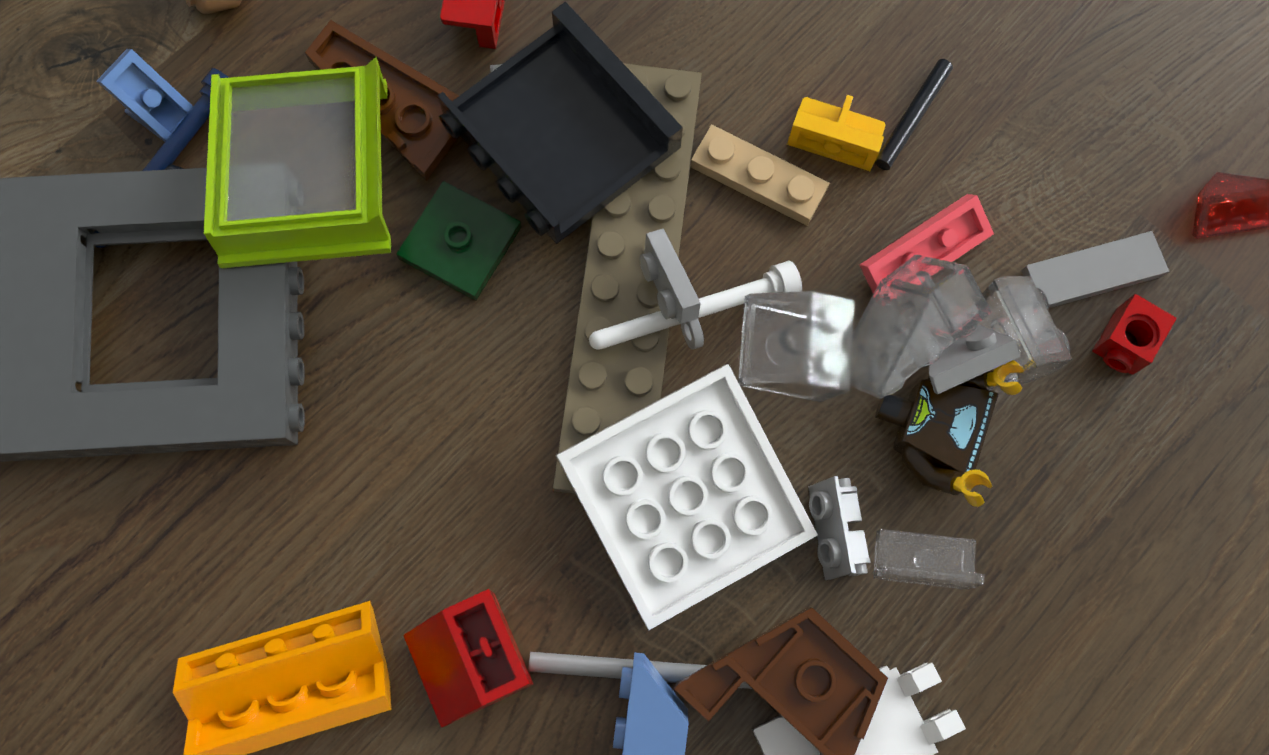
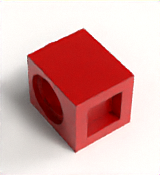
M1134 294L1115 310L1092 352L1101 356L1105 364L1118 372L1134 375L1153 362L1177 318L1141 296ZM1125 331L1135 336L1138 346L1128 341Z

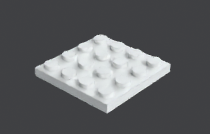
M729 364L723 365L556 455L648 630L818 535Z

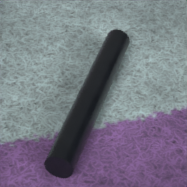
M939 59L878 154L875 164L879 168L890 170L953 70V65L948 60Z

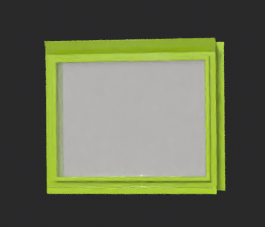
M377 57L366 66L231 78H220L219 74L211 75L204 235L218 255V265L220 268L391 253V236L382 215L380 99H388L387 82L386 79H383Z

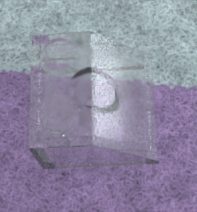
M1002 276L994 279L967 309L974 323L1016 339L1020 357L1014 361L1020 364L1024 372L1008 374L1004 380L1006 383L1019 382L1020 385L1026 384L1056 372L1072 360L1069 353V341L1064 332L1057 329L1048 312L1049 303L1047 297L1040 288H1036L1031 276Z
M816 291L754 293L746 295L739 365V385L817 402L850 392L855 301Z

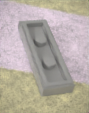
M1153 231L1029 264L1021 271L1037 311L1157 279L1166 275L1169 269Z

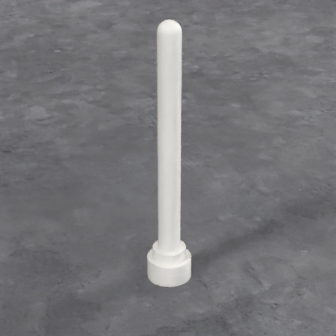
M791 261L773 265L770 267L769 272L763 274L762 279L699 298L701 305L698 318L769 296L771 299L778 298L780 301L799 296L802 292L800 274ZM661 311L595 331L590 335L589 343L592 348L600 350L679 325L680 323L677 318L665 319Z

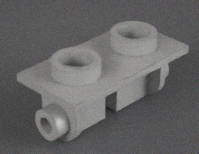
M838 476L808 486L810 494L809 509L814 518L818 534V558L823 566L825 580L846 575L858 576L868 574L866 564H870L871 560L868 554L864 530L849 531L848 523L862 521L857 487L851 486L850 478L838 479Z

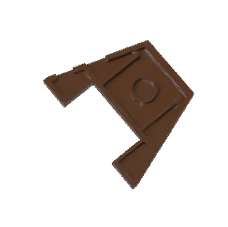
M808 607L678 681L673 688L709 721L743 682H746L820 751V755H855L860 740H864L888 677L812 607Z

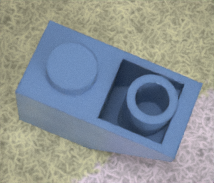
M634 652L633 667H622L619 698L629 700L627 717H616L613 748L623 749L622 755H685L689 725L688 709L646 655Z

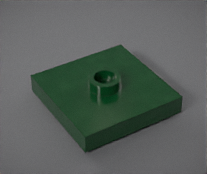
M443 181L396 255L404 263L476 301L522 228L521 221Z

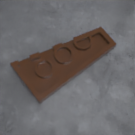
M330 20L306 50L305 54L309 62L317 70L366 66L377 57L383 79H386L388 93V99H380L381 135L427 181L458 139L453 138L439 119L443 112L437 95L444 92L451 101L459 97V95ZM349 102L355 108V102Z

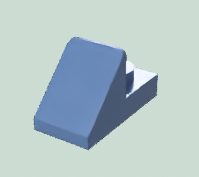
M126 49L96 81L126 108L124 111L126 114L164 142L193 107L132 49Z

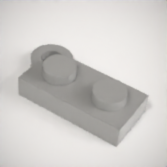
M664 228L646 233L644 254L640 255V266L643 275L648 282L653 281L658 290V304L664 318H677L681 324L683 336L691 349L700 348L704 344L703 332L698 320L701 302Z

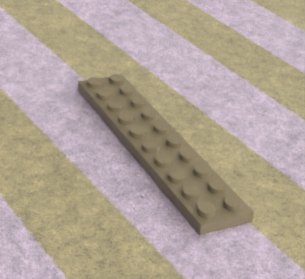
M623 63L683 127L681 148L593 216L558 454L661 399L669 328L600 350L591 347L589 337L595 331L661 311L657 299L658 290L653 281L648 282L645 279L640 266V255L644 254L646 233L664 228L679 257L702 75L700 72ZM557 459L553 484L554 492L576 494Z

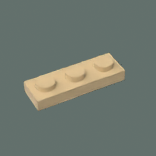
M712 124L692 157L690 164L691 168L806 226L810 223L830 184Z

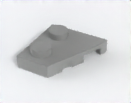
M967 319L950 322L943 327L942 332L928 338L929 377L936 394L942 393L1020 357L1016 339Z

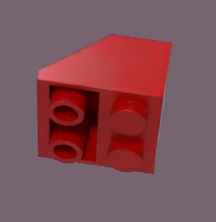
M490 589L438 612L403 635L441 728L534 685L496 595Z

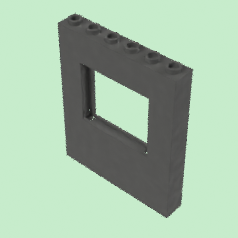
M286 164L229 167L227 221L297 215V207L303 206L304 192L302 183L299 179L296 180ZM207 168L0 178V462L298 445V432H303L305 426L304 408L301 403L298 404V386L304 383L305 371L303 360L301 357H298V340H302L304 337V319L302 313L297 312V295H302L304 292V276L301 267H297V262L231 268L219 267L218 378L90 385L94 246L207 240L204 235ZM93 229L97 230L100 233L93 234ZM80 240H86V247ZM75 383L82 384L81 392L76 390Z

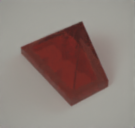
M1217 172L1198 193L1192 233L1196 239L1269 228V179Z

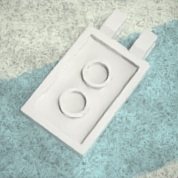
M924 663L901 675L896 667L889 670L888 666L879 668L888 677V680L864 740H860L855 755H934L938 753L934 743L943 741L966 729L957 710L951 711L947 709L924 721L922 720L911 695L942 682L933 663ZM781 715L752 729L763 755H820V751Z

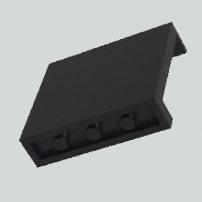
M566 1L552 11L553 27L459 97L451 101L444 92L437 95L443 112L439 119L448 133L455 139L461 136L470 146L467 148V151L477 166L483 171L489 167L498 178L496 184L506 199L511 203L518 200L526 209L525 218L534 231L540 236L547 233L555 244H558L680 149L683 127Z

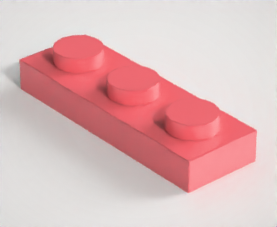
M966 194L861 263L860 267L877 302L887 306L994 235V232L978 196Z

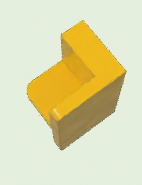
M850 95L846 96L842 108L804 97L797 111L787 145L871 171L884 139L882 135L886 124L883 121L849 111L853 96Z

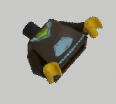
M1012 360L995 368L994 371L992 369L939 394L934 392L930 377L921 379L912 389L908 399L885 391L879 401L875 418L899 426L893 448L902 455V462L921 485L952 495H958L962 492L970 505L979 507L985 501L980 494L970 492L971 489L976 485H984L987 488L993 487L986 473L976 469L998 398V393L992 390L995 386H999L1006 394H1018L1022 390L1020 383H1006L1004 380L1008 374L1023 373L1024 370L1019 363Z

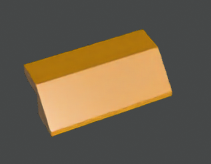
M370 601L178 658L173 694L188 719L183 755H247L391 710L389 672L374 610Z

